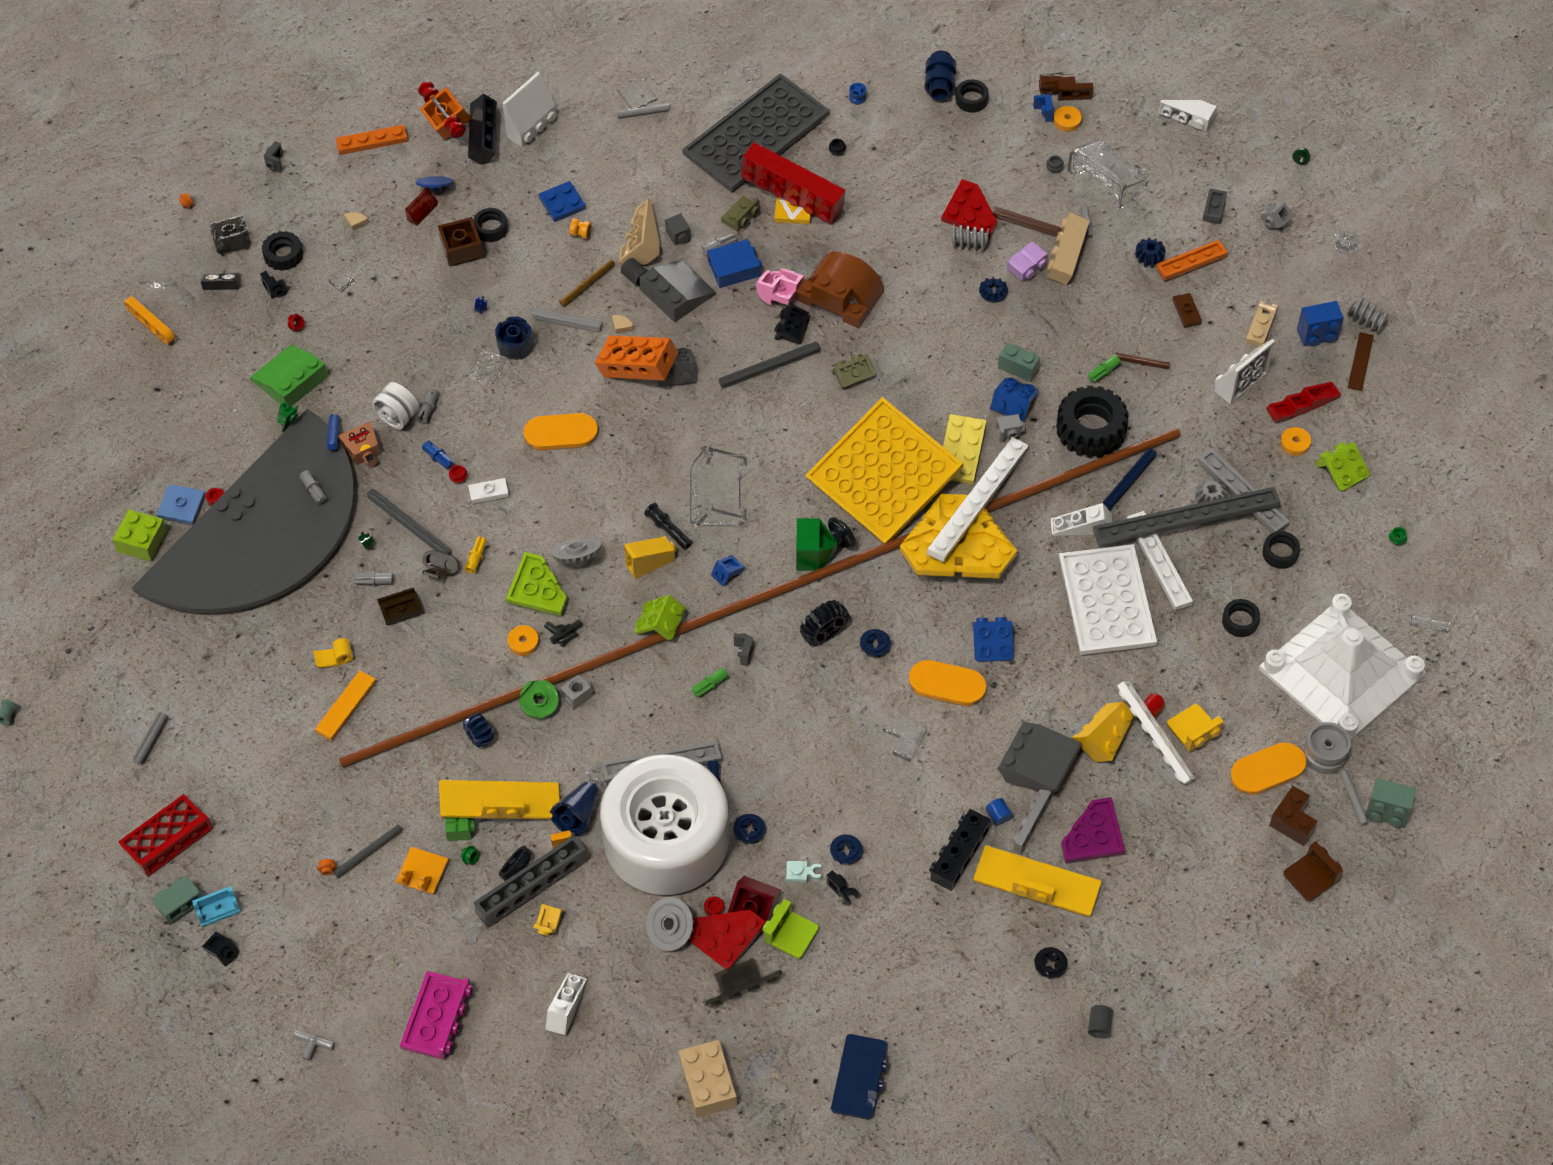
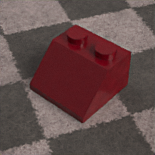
M744 875L736 884L728 913L751 910L764 921H770L774 908L778 903L781 889Z

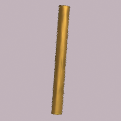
M612 259L606 262L559 301L560 305L564 307L612 268L615 262Z

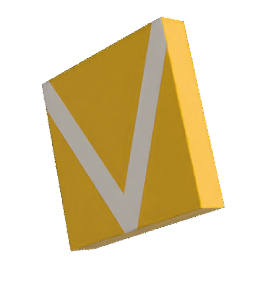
M776 197L774 222L810 224L811 214L806 213L804 208L793 206L788 201Z

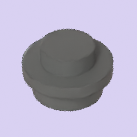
M1053 155L1047 160L1046 167L1052 172H1058L1063 169L1064 162L1060 156Z

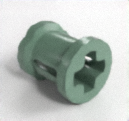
M3 699L1 701L2 706L0 707V723L9 725L11 723L10 718L13 712L17 711L18 705L11 700Z

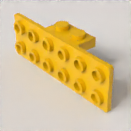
M439 780L440 817L551 819L552 813H550L553 805L559 802V786L557 782Z
M987 845L984 846L973 878L974 882L1090 917L1101 886V880Z

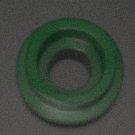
M1304 147L1296 149L1293 153V160L1298 164L1308 163L1310 160L1308 149Z
M361 532L358 539L366 550L368 548L372 549L374 547L372 544L375 542L369 533Z

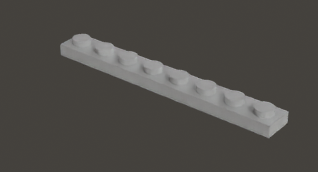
M1082 717L1080 723L1076 722L1072 730L1073 736L1078 734L1085 724L1090 723V720ZM1039 790L1038 800H1034L1030 806L1029 811L1031 813L1029 817H1024L1020 833L1016 832L1013 837V852L1021 855L1052 798L1053 791Z

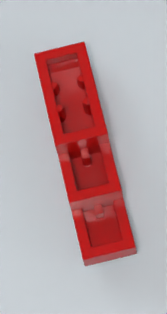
M1332 381L1304 387L1301 393L1288 395L1283 401L1271 403L1267 406L1266 410L1275 422H1279L1324 406L1340 398L1341 393Z

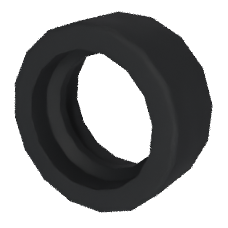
M971 79L961 82L956 89L955 99L957 106L963 111L970 113L983 110L988 103V88L979 80ZM973 91L981 94L982 97L971 101L965 99L962 95Z
M485 208L474 216L473 221L480 240L495 242L506 235L508 229L507 219L501 210ZM487 220H496L501 223L494 230H485L480 227Z
M1277 531L1267 536L1263 546V557L1270 566L1285 569L1296 563L1300 553V543L1293 534L1286 531ZM1275 543H1284L1292 549V554L1287 557H1280L1271 552L1270 547Z
M1236 599L1229 602L1224 608L1222 624L1229 634L1236 637H1247L1258 628L1260 612L1253 602L1246 599ZM1233 611H1245L1252 617V622L1249 625H1237L1230 619V614Z

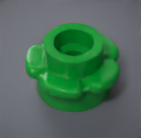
M1395 527L1389 533V540L1396 545H1401V543H1405L1408 539L1407 532L1402 527Z
M468 846L462 850L461 858L464 864L473 865L477 862L479 851L474 846Z

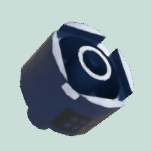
M517 316L508 317L506 321L498 323L495 329V336L499 354L511 359L526 358L533 347L531 326H529L524 318Z

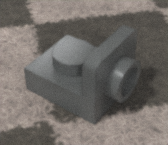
M735 633L733 637L734 646L739 647L737 656L740 657V665L748 666L754 647L753 637L744 633Z

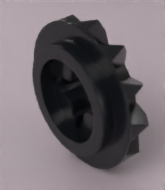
M1054 947L1040 950L1034 960L1036 971L1041 974V977L1045 976L1049 979L1059 978L1060 975L1065 973L1068 964L1065 954ZM1047 958L1051 962H1056L1054 969L1051 966H1045L1047 965Z

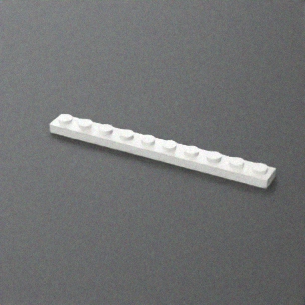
M1013 437L1010 439L927 550L928 555L942 562L946 560L1026 453L1028 444Z

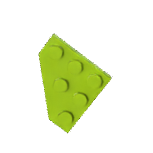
M524 552L507 594L506 603L561 616L567 602L564 591L561 590L558 581L552 571L549 570L543 556Z

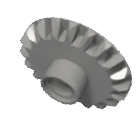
M595 538L568 540L553 549V559L561 563H571L572 566L585 565L590 557H595L596 554L600 553L602 549L601 542Z
M676 897L662 898L651 907L647 915L646 929L651 942L661 950L673 951L680 949L691 938L690 935L694 931L693 923L695 921L692 919L693 913L689 909L690 906L686 905L683 900Z

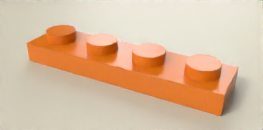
M403 124L337 137L336 142L339 155L404 143L408 142Z
M1216 240L1156 264V270L1163 280L1167 281L1225 258L1228 252L1220 240Z

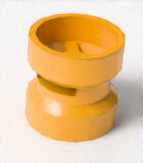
M573 218L569 234L588 239L592 223L589 221L581 222L580 219Z

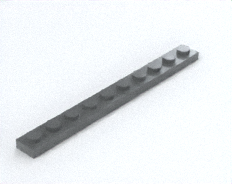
M1275 487L1093 526V532L1098 546L1274 508L1280 506L1281 502Z

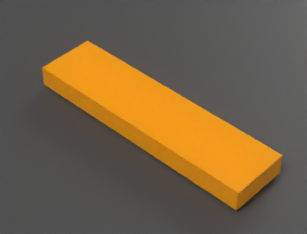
M359 670L315 728V732L332 741L375 685L376 679Z

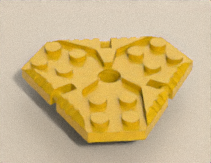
M940 494L923 516L922 521L917 523L913 531L902 542L899 551L917 575L954 576L955 572H961L962 577L1000 578L1017 556V550L1010 540L1007 539V536L1004 535L999 525L994 524L993 517L984 508L944 562L928 555L927 550L968 496Z

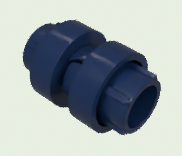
M936 51L926 61L924 87L930 97L937 101L949 98L956 87L957 64L947 51Z

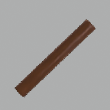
M1119 352L1115 353L1122 361L1169 369L1170 362Z

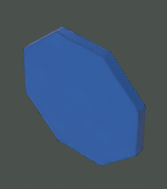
M429 176L417 179L416 185L427 187L428 192L434 193V187L436 191L441 192L442 187L451 185L453 179L442 176Z

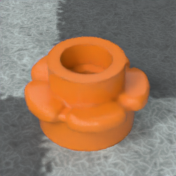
M187 192L180 194L179 201L183 208L187 206L190 209V206L194 205L189 194Z
M323 859L318 862L317 870L322 875H332L337 865H335L333 859Z

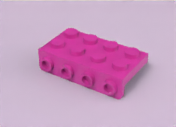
M430 971L426 972L401 1040L400 1049L445 1060L446 1054H450L453 1042L451 1040L453 1034L456 1035L459 1030L460 1023H458V1020L465 1013L466 1004L464 1003L466 998L470 997L473 985L470 983V978L465 977L464 980Z

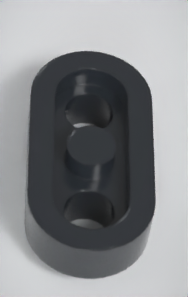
M526 846L518 848L500 869L499 876L506 881L518 873L523 866L530 862L532 852Z

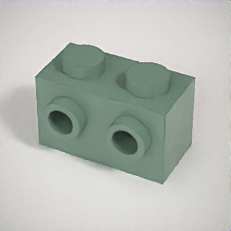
M1007 342L999 355L998 369L1031 382L1039 370L1040 356Z
M186 875L175 880L167 889L159 891L152 900L168 924H171L193 909L192 901L201 898V894Z

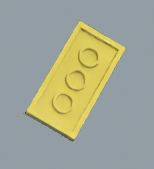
M950 414L943 447L964 465L950 481L974 485L986 420Z

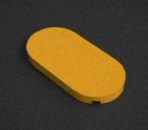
M584 413L534 417L529 420L524 426L523 434L525 442L536 450L577 448L591 444V441L597 437L598 428L596 421Z
M923 660L916 663L909 673L910 686L916 694L923 697L962 706H971L981 701L986 693L984 677L972 669L933 660Z
M1278 743L1237 760L1232 766L1230 779L1238 791H1243L1248 795H1257L1300 777L1306 766V757L1298 746L1291 743Z

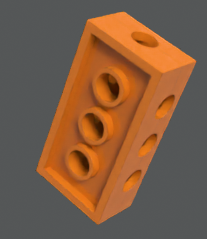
M609 335L595 361V365L605 378L664 381L679 352L670 338Z

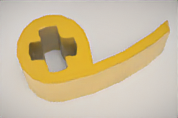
M340 638L332 643L333 649L314 650L313 655L317 668L338 666L352 661L353 654L349 640Z

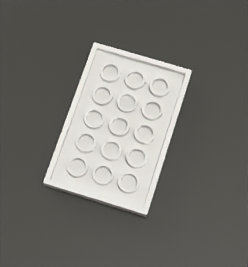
M1134 544L1059 553V563L1080 655L1157 645Z

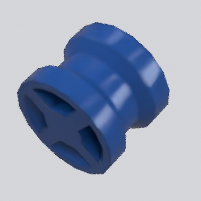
M858 82L853 83L849 88V100L856 105L862 104L866 101V86Z

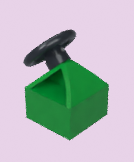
M831 517L828 520V530L820 518H797L796 571H815L823 568L840 544L848 549L854 548L856 539L848 525L837 517Z

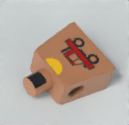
M370 421L338 435L346 454L355 464L359 465L365 462L368 467L376 465L377 459L375 457L380 455V450Z

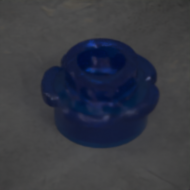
M484 296L476 297L474 311L479 313L486 311L487 300H484Z

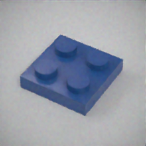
M571 181L538 194L540 201L554 222L586 209L585 203Z

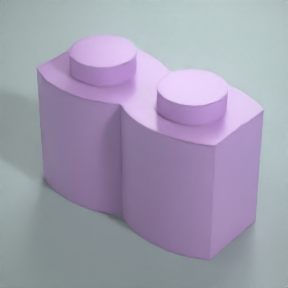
M1030 242L1009 259L1007 269L1022 282L1026 279L1029 280L1034 276L1035 271L1043 269L1047 265L1048 254L1034 242Z

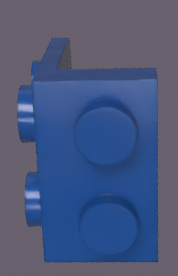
M1005 378L995 389L990 409L1008 416L1019 414L1020 420L1025 421L1030 403L1037 396L1039 390L1031 384L1020 383L1014 378Z
M995 617V621H988V618H976V622H971L974 636V658L976 661L1013 659L1012 621H1007V617Z

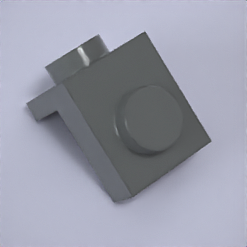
M275 141L267 148L263 156L266 167L270 170L281 172L280 158L283 156L281 143Z

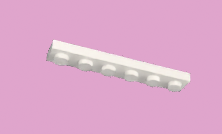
M1141 511L1139 513L1127 516L1126 519L1143 516L1146 514L1144 511ZM1157 534L1137 537L1136 540L1174 611L1191 606L1193 600Z
M1123 681L1117 685L1122 699L1130 704L1132 714L1135 717H1139L1143 730L1151 735L1154 746L1164 754V761L1175 770L1174 775L1181 783L1183 782V784L1194 781L1196 778L1129 681Z

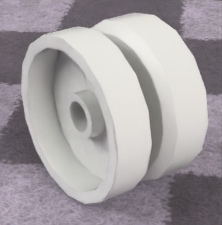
M395 382L388 383L383 388L382 393L378 394L371 403L373 410L382 421L399 430L409 422V418L415 416L420 408L418 401L410 391Z

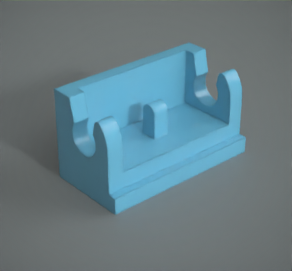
M231 886L192 901L202 927L241 913Z

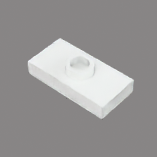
M505 478L468 485L472 504L509 497Z

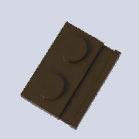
M414 587L377 599L386 625L423 614Z

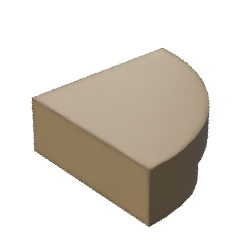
M349 212L344 214V218L352 230L368 223L367 217L361 213Z
M612 315L616 333L633 330V324L628 318L621 315Z

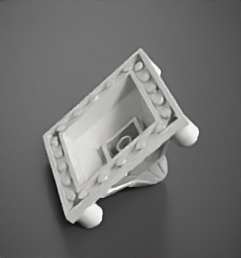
M1337 594L1333 597L1331 606L1279 650L1269 651L1266 654L1265 661L1259 666V670L1319 723L1332 722L1342 726L1352 740L1425 677L1426 672L1424 671L1425 663L1422 658L1415 655L1408 658L1405 657L1403 653L1350 609L1352 601L1349 596Z

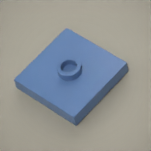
M169 484L157 512V517L163 520L193 525L204 500L205 491Z

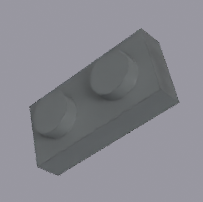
M1209 189L1202 220L1220 223L1227 195L1226 191Z

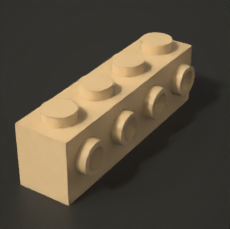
M1069 213L1067 218L1062 219L1060 224L1062 230L1058 232L1055 239L1058 243L1052 249L1051 255L1053 258L1049 260L1046 268L1049 270L1048 278L1067 285L1073 275L1090 220L1073 213Z

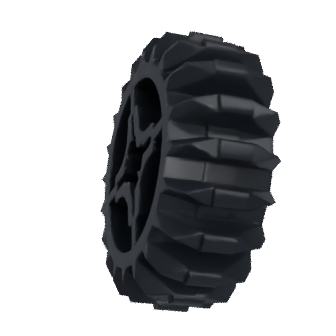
M829 600L826 603H822L802 621L800 626L801 636L810 645H822L824 642L833 639L843 630V627L847 625L849 620V613L839 601Z

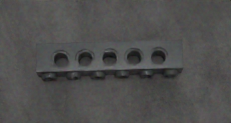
M573 835L473 902L475 913L488 928L587 861L586 849Z

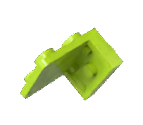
M1344 441L1334 446V450L1331 452L1327 450L1319 455L1320 458L1314 461L1317 467L1327 466L1340 491L1346 490L1370 475L1355 442L1346 444Z
M671 595L647 601L642 607L643 611L640 618L635 623L634 633L638 635L655 630L665 639L671 640L686 607Z
M784 899L781 904H777L774 908L772 919L770 921L767 920L763 926L764 942L796 959H800L818 932V925L792 912L791 902Z

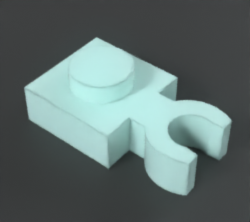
M787 861L786 883H807V878L820 881L821 874H815L814 871H821V865L813 864L811 867H807V861Z

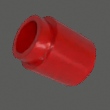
M1151 693L1143 701L1154 718L1165 707L1164 699L1159 694Z

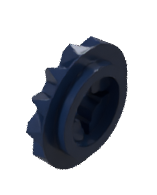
M993 276L991 279L986 278L984 282H981L979 293L987 301L998 302L1006 297L1008 288L1006 282H1003L1001 278L995 279ZM992 286L996 288L995 293L992 291Z
M879 629L868 630L860 638L861 650L867 656L872 655L874 658L879 655L883 656L886 652H889L891 646L890 637L886 632ZM874 638H876L878 643L876 648L873 647Z
M744 814L736 819L733 831L737 840L743 841L744 844H754L758 840L761 841L762 836L765 834V823L755 814ZM752 823V828L754 831H751L747 835L746 829L744 828H748Z
M840 835L832 841L830 854L841 865L843 863L850 865L853 862H857L860 856H862V844L852 835ZM844 844L850 850L848 856L843 851Z

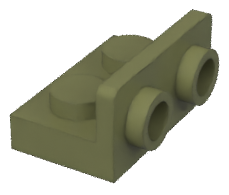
M742 196L721 217V222L739 232L743 227L747 226L753 216L758 215L760 200L755 198L751 201Z
M858 354L851 358L852 361L846 363L843 360L835 364L831 371L832 374H836L842 389L876 375L868 354L865 356Z

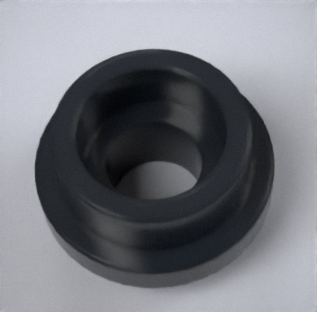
M833 139L829 144V151L834 155H841L846 151V144L842 139Z

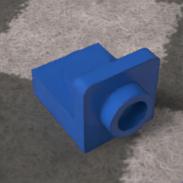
M1035 95L1033 108L1041 109V114L1045 115V122H1052L1053 104L1051 95Z
M731 555L716 561L711 576L722 586H725L729 578L742 573L745 566Z

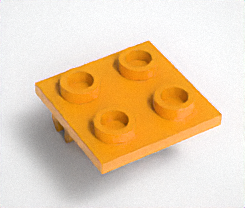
M411 847L395 882L434 895L449 859Z

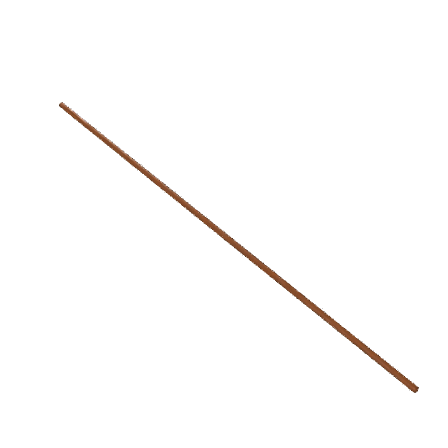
M1178 428L1172 429L988 502L985 508L987 512L1006 506L1180 437V431ZM909 534L678 625L674 636L897 549ZM656 633L541 678L538 681L546 680L553 685L667 639ZM524 686L341 757L339 762L342 768L462 721L473 714H480L520 698V692Z

